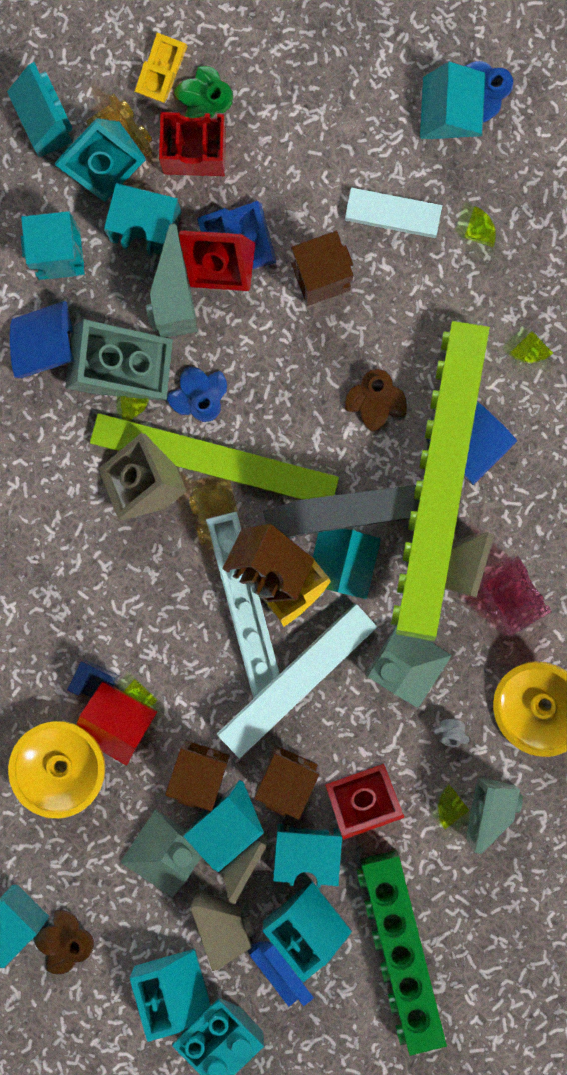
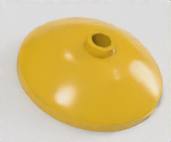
M540 661L527 662L510 670L500 680L493 700L495 720L502 734L512 745L530 755L551 757L567 752V671L557 665ZM542 699H547L551 703V708L544 707Z
M65 721L42 723L26 732L14 746L8 765L9 782L16 798L29 811L46 818H66L84 810L97 797L105 777L104 756L95 738L80 726ZM57 761H63L66 764L65 771L60 772L56 769Z

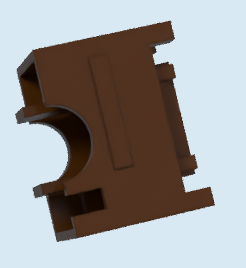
M337 230L291 247L295 257V261L291 262L306 306L351 290L350 282L353 281L354 276L351 270L353 262L347 246L342 245Z
M265 524L241 529L222 569L227 573L232 569H236L232 577L238 579L242 575L239 581L241 584L255 583L254 593L267 603L297 600L315 559L273 525Z
M185 740L180 748L165 796L179 800L178 803L195 809L200 807L212 811L230 754Z
M275 745L256 786L254 799L266 804V808L283 816L288 814L300 819L320 773L316 772L318 764Z

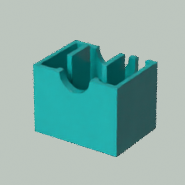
M116 183L104 227L110 242L117 244L119 236L122 235L121 245L123 249L127 250L132 240L140 237L145 238L148 241L146 248L148 255L152 256L153 253L161 255L169 225L176 224L178 228L182 212L178 198Z
M70 211L21 216L23 236H20L22 257L26 259V265L29 269H38V272H35L38 280L85 275L81 232Z
M277 824L273 881L288 882L290 886H294L295 878L300 873L309 872L316 877L317 888H321V885L339 887L342 846L340 829L334 828L333 835H329V830L307 829L291 826L289 831H284V824Z

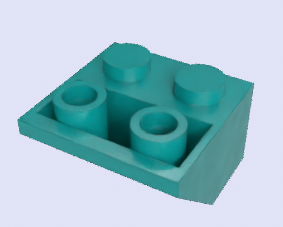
M35 62L29 64L8 89L7 93L34 150L40 158L72 143L68 132L73 131V128L46 71L39 73Z
M313 880L263 920L262 929L263 933L303 983L332 959L352 933L351 928L321 890L317 888Z
M195 948L134 966L129 979L147 1042L180 1033L193 1024L211 1006Z
M218 998L172 1043V1047L200 1075H235L264 1047L263 1030L241 1007Z

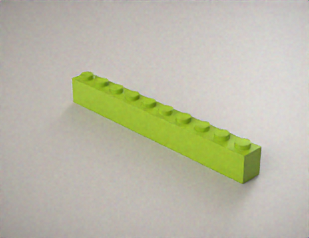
M452 321L450 332L444 331L441 350L447 352L445 361L438 360L435 379L441 380L440 391L433 390L430 409H435L436 413L434 420L427 421L425 439H431L429 451L422 450L419 469H425L424 480H417L414 499L420 500L418 512L411 511L408 530L414 531L412 543H405L402 560L409 562L407 574L400 573L397 593H402L403 597L401 606L394 605L391 625H397V635L435 641L437 637L490 329L488 326Z

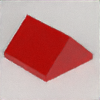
M180 231L179 238L190 287L235 291L250 290L255 242L242 234Z
M103 680L80 714L76 725L88 731L95 738L103 753L127 766L158 711Z
M384 764L325 784L343 840L404 818Z

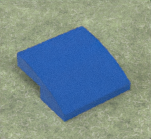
M259 201L230 211L224 208L197 218L200 232L242 234L255 242L253 269L277 263L262 204Z
M66 301L11 320L10 356L14 378L22 379L73 362L68 334L73 333V327Z
M478 401L464 478L472 485L517 442V439Z
M257 942L252 944L251 948L247 950L250 957L288 1007L297 1000L305 1006L314 998L271 942Z

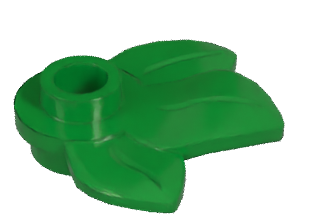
M198 66L195 75L196 79L184 80L174 90L178 100L188 106L185 117L199 118L204 116L205 113H210V118H213L215 113L226 112L233 102L232 89L227 83L221 81L218 71L210 66ZM221 92L220 97L214 100L213 96Z

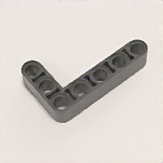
M416 485L304 499L264 510L263 513L265 524L273 525L291 539L317 532L410 519L411 511L418 512L420 500L414 499Z

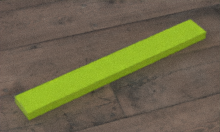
M99 413L97 414L90 440L92 445L119 452L140 433H144L176 467L300 500L335 495L339 480L338 476Z

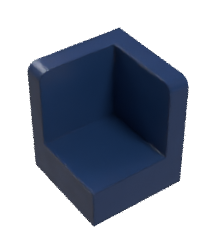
M83 660L80 662L67 691L78 696L85 694L92 698L103 680L115 686L119 675L88 660Z

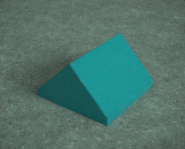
M448 61L423 77L420 139L481 137L483 135L485 72Z
M96 118L60 156L55 165L105 202L113 194L115 184H123L146 159L120 121Z
M345 528L318 532L313 558L330 578L331 582L326 590L367 599L381 538Z
M239 780L215 801L212 811L205 810L195 819L183 836L212 869L217 872L221 871L264 834L244 782Z
M11 885L0 898V968H5L38 934L50 917L19 885Z

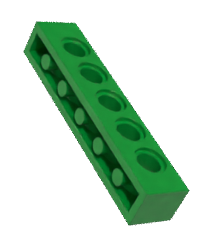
M397 850L361 858L362 868L356 869L361 889L366 887L368 889L370 899L364 900L368 919L375 918L378 930L372 931L376 951L383 950L385 962L380 963L384 983L391 981L394 993L387 995L392 1014L399 1013L401 1024L395 1025L400 1046L407 1044L409 1056L447 1047ZM381 883L392 885V890L387 895L377 894L376 888ZM395 914L400 917L399 922L394 926L384 924V920L388 915ZM398 946H404L408 948V951L402 957H395L392 955L393 949ZM405 978L416 980L410 988L400 986V982ZM419 1009L423 1011L422 1016L418 1019H410L408 1017L412 1010Z

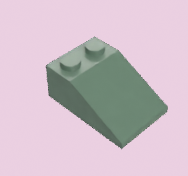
M176 224L169 225L150 291L151 304L146 305L148 320L152 324L153 331L158 330L161 337L165 338L198 332L189 279Z
M83 319L73 326V333H71L70 347L73 362L68 363L65 388L98 395L165 401L167 400L173 339Z

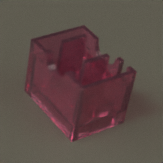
M519 556L508 557L483 573L478 595L503 635L512 636L552 612L550 607L545 605L544 597L532 584L528 571ZM505 567L508 568L492 578L493 574L497 573ZM532 608V613L524 616L519 621L515 620L520 614Z

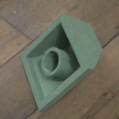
M396 625L365 675L393 694L419 708L452 655L429 640L397 635Z
M477 777L466 840L475 853L482 854L514 822L515 813H520L523 795L519 794L520 789L515 784Z
M155 809L120 863L173 898L200 861L201 856L183 837L187 830Z

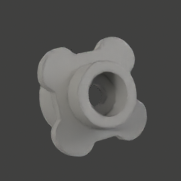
M445 719L440 722V726L434 728V733L439 736V742L446 746L456 747L460 743L467 744L469 742V737L465 735V724L461 721Z

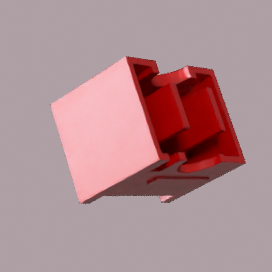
M160 112L159 161L163 175L225 176L226 124L224 114H217V118H210V113H205L204 116L199 118H189L181 115L179 112ZM217 137H220V150L217 149ZM169 138L172 140L171 155L168 152Z

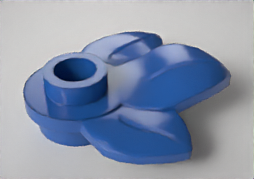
M475 61L465 66L485 72L484 123L499 113L502 99L511 93L514 82L511 73L507 69H493L486 62ZM495 79L503 80L502 85L499 87L492 86V82Z
M186 367L180 376L181 389L169 392L167 394V401L172 409L180 415L192 414L198 421H213L221 411L220 400L227 392L226 378L221 371L214 372L207 377L197 367ZM203 402H210L208 408L200 409V405Z

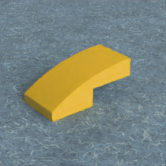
M156 33L148 61L143 63L134 92L165 103L188 47L187 44Z
M314 560L297 600L268 602L267 605L282 626L285 627L319 598L331 582L330 578Z

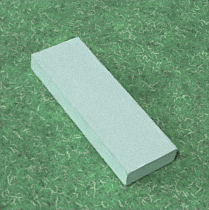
M351 188L345 221L436 238L442 205Z

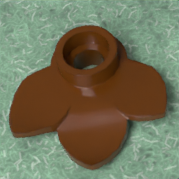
M372 369L363 376L361 384L352 387L348 391L345 399V410L348 412L360 411L364 424L370 431L374 432L384 425L389 414L396 417H405L407 402L403 391L393 386L392 379L386 371ZM376 379H380L383 382L380 390H373L371 387L372 382Z
M56 910L53 917L54 926L40 929L33 939L37 949L44 955H48L46 970L52 974H64L71 971L76 962H83L90 957L94 947V940L88 931L80 929L78 920L72 913L65 910ZM73 942L78 943L79 951L74 948Z

